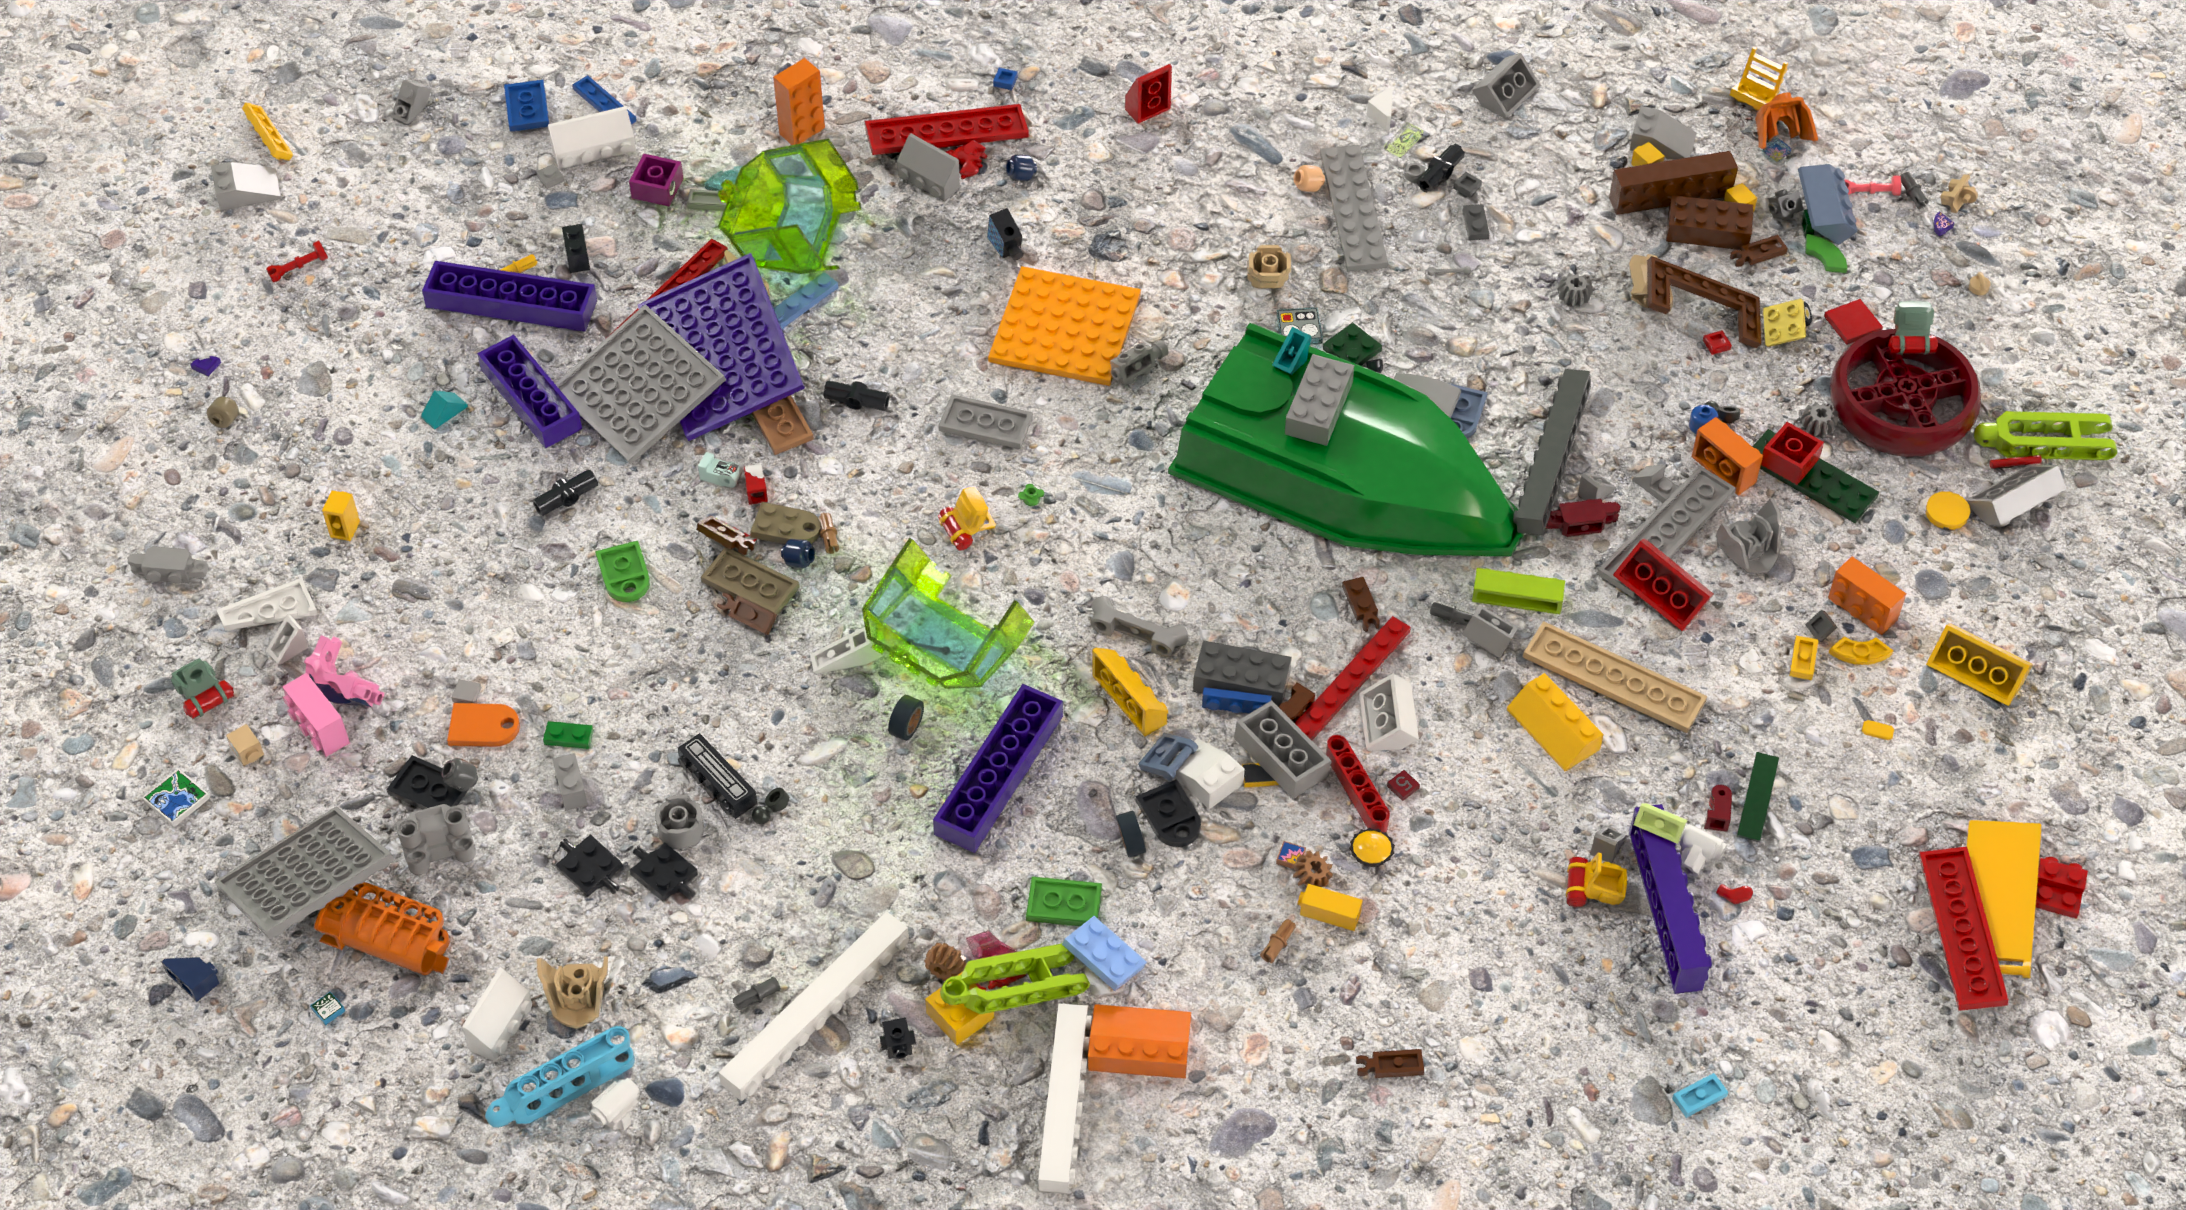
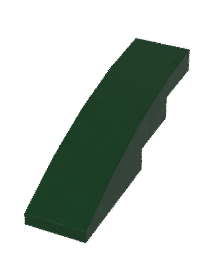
M1756 752L1736 837L1760 842L1779 757Z

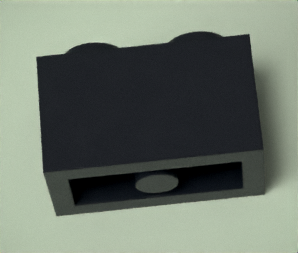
M582 224L562 227L570 273L590 270Z

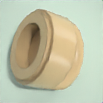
M1978 272L1976 276L1970 279L1968 287L1973 294L1985 295L1988 293L1991 283L1988 278L1984 277L1982 272Z

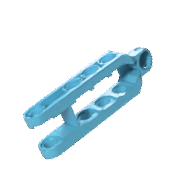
M622 1026L612 1027L514 1079L506 1087L504 1096L493 1101L488 1107L485 1114L487 1122L494 1128L503 1127L514 1120L517 1124H529L626 1072L635 1063L634 1053L630 1047L631 1040L628 1030ZM617 1035L625 1038L621 1044H613L611 1039ZM625 1053L629 1058L625 1062H617L615 1060L616 1056ZM572 1059L580 1061L579 1066L576 1068H569L567 1063ZM549 1071H556L558 1073L557 1078L554 1080L545 1079V1075ZM583 1077L585 1082L580 1086H574L572 1084L573 1079ZM527 1083H534L536 1085V1088L531 1092H524L522 1090L523 1086ZM555 1089H561L563 1094L558 1098H552L550 1092ZM534 1100L541 1103L540 1107L536 1110L527 1108L528 1104ZM494 1107L500 1108L497 1112L493 1111Z

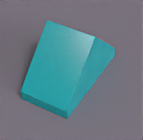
M1292 327L1272 366L1292 375L1307 361L1312 336Z
M434 390L421 414V418L435 430L465 410L468 404L453 392Z

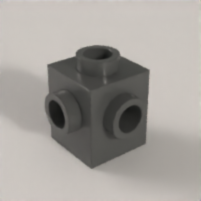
M1787 189L1775 192V196L1768 198L1769 211L1773 218L1787 220L1793 218L1794 213L1804 210L1799 191L1787 192Z

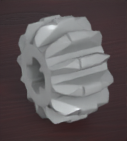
M1578 272L1575 275L1569 273L1567 276H1562L1557 288L1559 300H1564L1565 305L1570 303L1573 307L1575 304L1582 307L1584 303H1588L1593 294L1591 280L1587 279L1586 275L1579 276Z
M1817 402L1813 405H1808L1801 416L1802 428L1807 429L1806 431L1809 434L1813 433L1815 437L1821 435L1825 438L1827 434L1832 435L1838 425L1837 411H1834L1832 406H1825L1824 402L1821 405Z

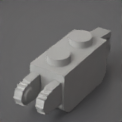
M152 546L146 550L145 554L132 553L127 557L131 572L144 575L146 580L152 582L163 581L175 584H189L191 578L205 577L208 570L206 561L192 559L190 552L187 549Z

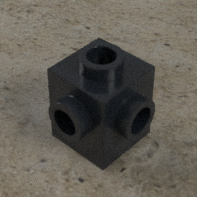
M906 1017L882 1022L883 1036H879L882 1051L887 1050L888 1059H902L907 1055H912V1045L916 1044L914 1031L908 1029Z

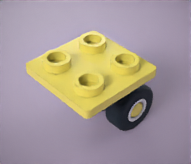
M1800 298L1763 308L1765 345L1771 347L1805 338V326H1809L1812 322L1809 305Z

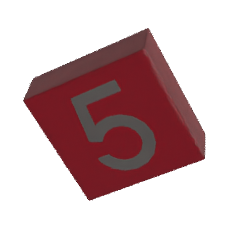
M1403 770L1387 782V787L1404 801L1420 789V784Z

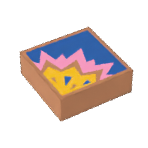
M1283 841L1276 864L1293 869L1297 858L1305 854L1306 847Z

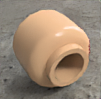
M1302 165L1294 173V183L1301 191L1317 192L1325 182V176L1320 167Z

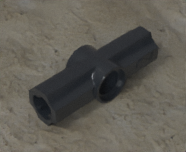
M1455 143L1450 145L1440 156L1432 158L1428 169L1417 179V185L1423 192L1432 191L1442 180L1446 181L1450 178L1454 167L1464 158L1465 152L1462 150V147Z
M829 380L825 384L823 393L825 399L844 402L847 407L854 410H859L863 406L885 411L888 408L890 393L869 389L866 384L858 381L849 385Z
M588 469L569 480L565 478L559 479L553 484L551 490L533 499V505L540 516H544L562 505L570 507L578 501L580 495L598 486V480L594 473Z

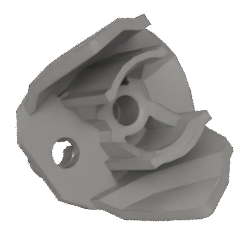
M1775 499L1768 500L1750 521H1737L1729 526L1723 523L1717 530L1715 537L1720 548L1746 572L1768 573L1779 557L1783 525L1781 522V512Z

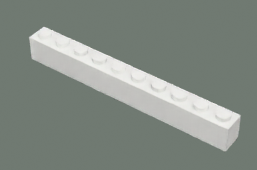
M884 913L718 1072L721 1085L741 1101L747 1096L753 1095L758 1085L764 1079H769L781 1063L787 1062L795 1049L803 1046L815 1030L821 1029L826 1020L832 1014H836L849 997H854L859 988L866 981L869 982L882 965H887L898 950L905 948L909 941L908 927L890 913Z

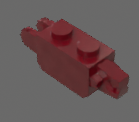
M1602 499L1565 502L1558 505V510L1551 511L1546 529H1560L1561 534L1566 537L1601 533L1604 530L1605 524L1618 521V513H1620L1621 506L1618 502L1603 503Z

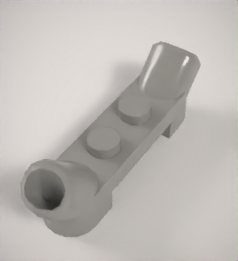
M1107 596L1097 597L1092 602L1091 607L1095 615L1090 623L1093 629L1111 637L1114 630L1150 643L1151 652L1164 657L1171 656L1176 647L1187 644L1188 633L1182 624L1168 628L1158 626L1151 621H1145L1130 613L1114 609L1110 598Z

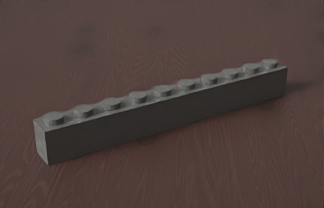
M1565 369L1563 376L1558 379V391L1554 392L1553 406H1550L1548 410L1549 419L1544 422V434L1539 437V449L1534 452V464L1529 467V479L1525 480L1524 494L1519 497V510L1514 512L1513 521L1514 524H1517L1518 533L1544 536L1591 389L1590 371Z

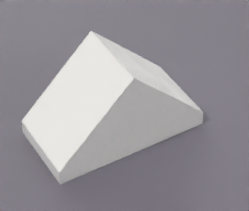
M1388 88L1368 100L1367 116L1388 131H1390L1393 88Z
M291 615L285 617L266 649L277 664H283L308 648L303 629Z

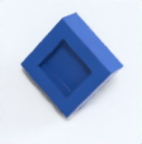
M999 68L993 80V86L1012 90L1018 78V71Z

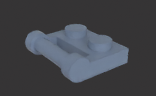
M1163 733L1138 765L1142 771L1160 775L1166 780L1172 781L1176 776V771L1190 754L1196 752L1198 745L1191 739ZM1181 748L1182 751L1177 755L1173 762L1169 766H1167V764L1171 761V759L1176 755V753Z

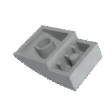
M1396 373L1395 380L1427 395L1451 418L1461 394L1460 388L1430 377Z

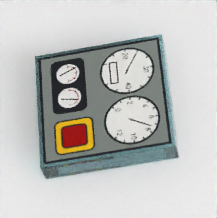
M1318 307L1276 310L1279 334L1287 337L1291 328L1294 327L1312 336L1310 344H1321L1323 342Z

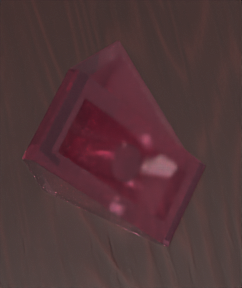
M988 930L966 938L974 960L1019 952L1001 942Z

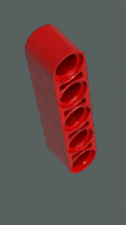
M1332 735L1327 740L1326 756L1331 760V768L1367 829L1369 827L1372 829L1379 828L1382 832H1387L1390 817L1387 806L1347 739L1341 735Z

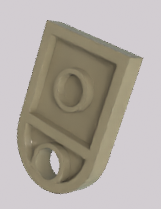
M762 502L751 528L750 538L786 544L790 539L808 540L812 544L820 536L821 524L818 517L809 511ZM805 529H813L814 531L808 532Z

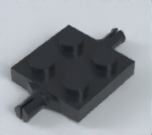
M591 834L576 846L572 845L566 838L560 842L559 846L567 852V855L555 866L558 871L587 897L603 886L611 891L612 894L619 890L620 886L611 879L623 867L622 862Z
M664 842L650 853H647L640 846L634 848L633 854L641 859V861L630 869V875L661 901L664 902L671 895L681 892L689 900L695 896L696 892L688 887L687 884L698 874L697 868Z

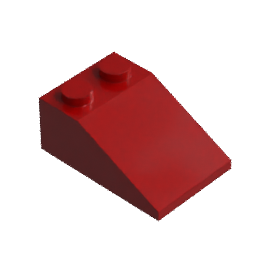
M1168 64L1136 78L1126 93L1125 110L1137 124L1171 109L1172 65Z

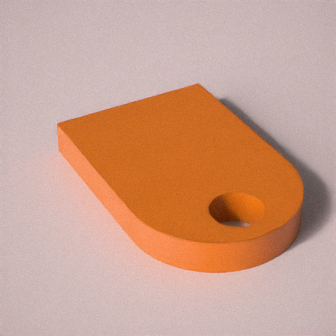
M453 703L447 738L448 746L498 747L506 745L513 741L519 733L520 722L518 715L513 708L504 704ZM510 722L514 724L508 729L502 727L505 723Z

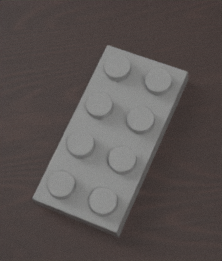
M951 394L938 427L941 432L1021 449L1033 419V412Z

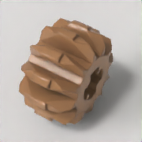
M1307 851L1304 855H1300L1296 860L1297 862L1293 865V869L1296 871L1293 874V878L1300 879L1298 886L1305 884V888H1307V885L1311 884L1318 887H1326L1329 884V879L1333 876V873L1329 871L1333 864L1325 862L1328 856L1321 858L1319 851H1316L1314 854L1311 851Z
M936 943L935 946L929 949L924 960L926 963L925 967L930 970V974L944 981L960 974L966 966V957L961 955L960 950H956L954 946H948L947 943Z

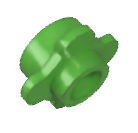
M1027 484L1024 491L1019 492L1018 497L1026 505L1035 506L1040 502V497L1044 496V491L1037 489L1033 484Z

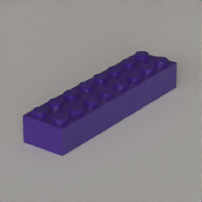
M434 261L422 289L426 308L584 332L587 330L597 304L594 284L442 261Z
M1022 683L934 817L933 828L935 836L973 853L977 851L1063 717L1062 700Z
M1663 804L1652 805L1664 811ZM1635 807L1629 836L1674 994L1703 991L1705 981H1708V971L1712 968V960L1710 954H1706L1705 936L1699 931L1700 920L1698 913H1694L1693 895L1691 892L1688 893L1687 890L1688 879L1686 873L1682 872L1681 854L1676 852V843L1634 825L1640 808Z

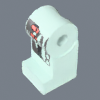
M708 452L704 454L698 465L700 480L730 488L736 486L743 473L742 468L736 463L715 459L714 454Z

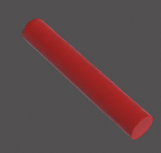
M2041 455L1995 459L1990 460V468L2040 464L2042 458Z

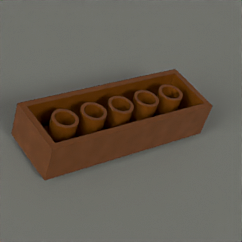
M1724 151L1614 169L1609 199L1616 215L1669 207L1672 195L1710 200L1725 198L1726 190L1734 187L1738 166L1731 151Z

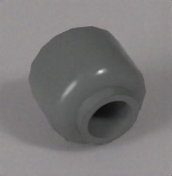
M461 758L449 760L442 769L444 783L458 791H467L469 788L474 787L478 781L475 765Z

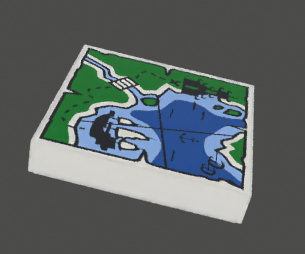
M178 768L142 798L149 807L171 826L176 827L209 800L210 796Z

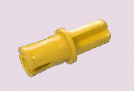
M530 254L516 262L513 260L512 264L500 270L522 273L538 263L535 256Z

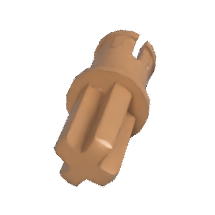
M823 512L819 517L821 524L820 536L824 540L826 553L833 554V547L836 552L839 551L836 538L837 529L834 528L831 514Z
M1286 919L1277 932L1271 934L1269 943L1260 954L1263 960L1273 963L1282 948H1286V941L1296 928L1294 922Z

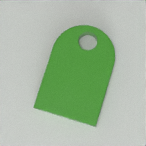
M638 540L595 551L606 591L610 597L620 602H632L640 599L647 593L650 587V579ZM627 588H635V591L631 593L625 592Z

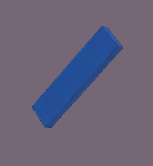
M588 75L572 84L573 90L599 112L624 107ZM627 109L632 125L637 121L636 116Z

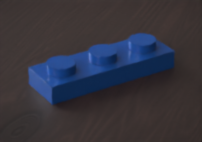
M1204 687L1202 708L1250 714L1270 702L1272 696Z

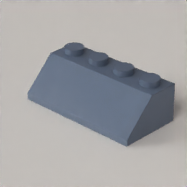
M1830 164L1798 168L1812 229L1838 245L1857 233L1856 218L1853 215V205L1849 200V190L1845 184L1843 171Z

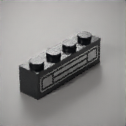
M700 733L678 747V762L684 770L688 769L696 783L702 784L708 795L712 799L716 798L719 801L722 810L726 814L730 813L736 819L758 804L756 791Z

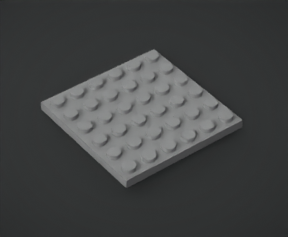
M644 305L555 384L576 408L580 417L626 461L632 464L718 388L726 378L647 305Z
M336 806L215 881V884L246 917L271 939L281 935L285 929L293 924L302 922L312 912L324 908L328 902L336 897L343 896L355 885L365 882L374 873L386 869L395 859L390 851Z

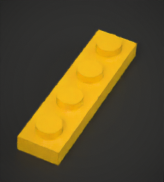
M245 102L242 110L246 114V118L254 126V130L262 138V142L270 150V154L278 160L290 161L293 153L263 108Z

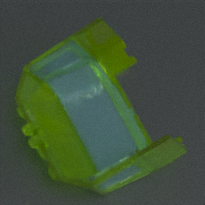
M829 138L764 150L740 168L735 184L726 179L722 181L721 186L723 189L718 191V197L722 202L726 203V207L718 228L740 257L752 253L759 268L797 274H812L840 269L838 265L826 266L823 263L838 220L843 213L860 211L862 209L861 203L856 200L855 191L859 190L858 182Z
M909 537L862 608L866 636L873 644L871 648L880 654L886 652L890 655V660L898 665L902 664L908 667L907 670L917 677L920 674L927 677L925 681L935 688L938 685L945 689L982 687L1017 650L1035 622L1019 602L1014 600L999 624H994V627L989 629L971 616L964 614L939 599V594L952 575L947 571H944L942 574L935 569L937 564Z

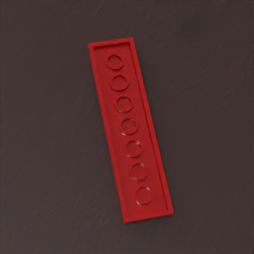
M1020 104L868 120L864 123L872 155L901 152L911 133L937 148L966 145L972 140L977 143L1029 137V130Z
M1958 847L1919 852V859L1958 1011L2008 1006L2009 999L1968 848Z

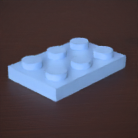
M1095 916L1067 936L1062 943L1065 948L1114 991L1140 972L1147 963Z

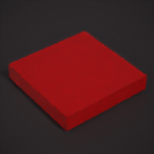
M1861 299L1828 310L1824 314L1825 319L1846 345L1883 329L1881 323Z

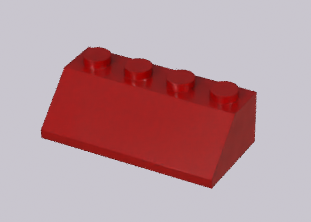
M1645 538L1639 541L1613 574L1614 577L1681 631L1690 624L1714 595V593Z

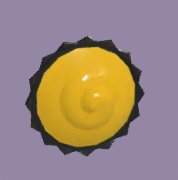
M1369 827L1366 830L1361 829L1359 833L1354 834L1353 839L1350 840L1351 846L1349 849L1352 852V856L1360 864L1374 868L1384 865L1385 862L1391 860L1395 845L1392 843L1393 838L1389 837L1387 832H1382L1379 828L1372 829Z

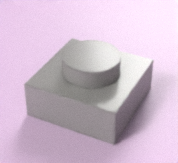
M555 164L536 171L538 179L546 189L564 182V176Z

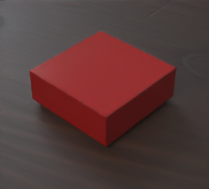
M1723 330L1703 336V342L1711 355L1731 350L1732 345Z

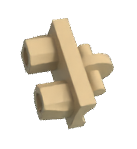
M1964 174L1960 180L1951 179L1948 186L1949 192L1943 191L1940 196L1941 204L1950 206L1952 213H1957L1963 203H1973L1978 198L1976 188L1970 187L1968 184L1970 175Z

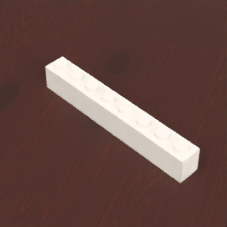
M1058 1003L1038 1178L1039 1191L1069 1194L1070 1184H1075L1076 1169L1071 1168L1072 1162H1077L1078 1147L1074 1146V1140L1080 1137V1124H1076L1077 1117H1082L1083 1102H1079V1095H1084L1085 1080H1081V1075L1087 1072V1058H1083L1084 1051H1089L1090 1037H1086V1030H1091L1092 1015H1088V1006Z

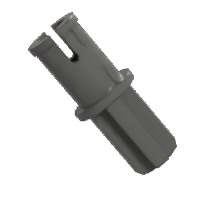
M1909 172L1901 174V183L1906 189V195L1912 198L1918 209L1925 207L1929 200L1921 191V185L1915 182Z
M1433 602L1430 609L1431 615L1449 620V623L1456 622L1467 626L1473 616L1471 613L1456 609V606L1452 608L1437 602Z
M774 976L757 986L753 984L751 989L733 998L734 1006L738 1010H742L757 1001L761 1003L763 998L780 991V985Z

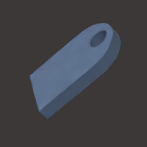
M1451 384L1461 389V394L1451 419L1458 425L1466 439H1468L1477 430L1488 392Z

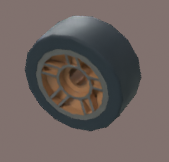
M909 695L902 696L890 716L888 724L889 734L905 741L912 738L922 720L924 712L923 701Z
M1132 810L1116 815L1127 856L1130 858L1146 853L1135 812Z

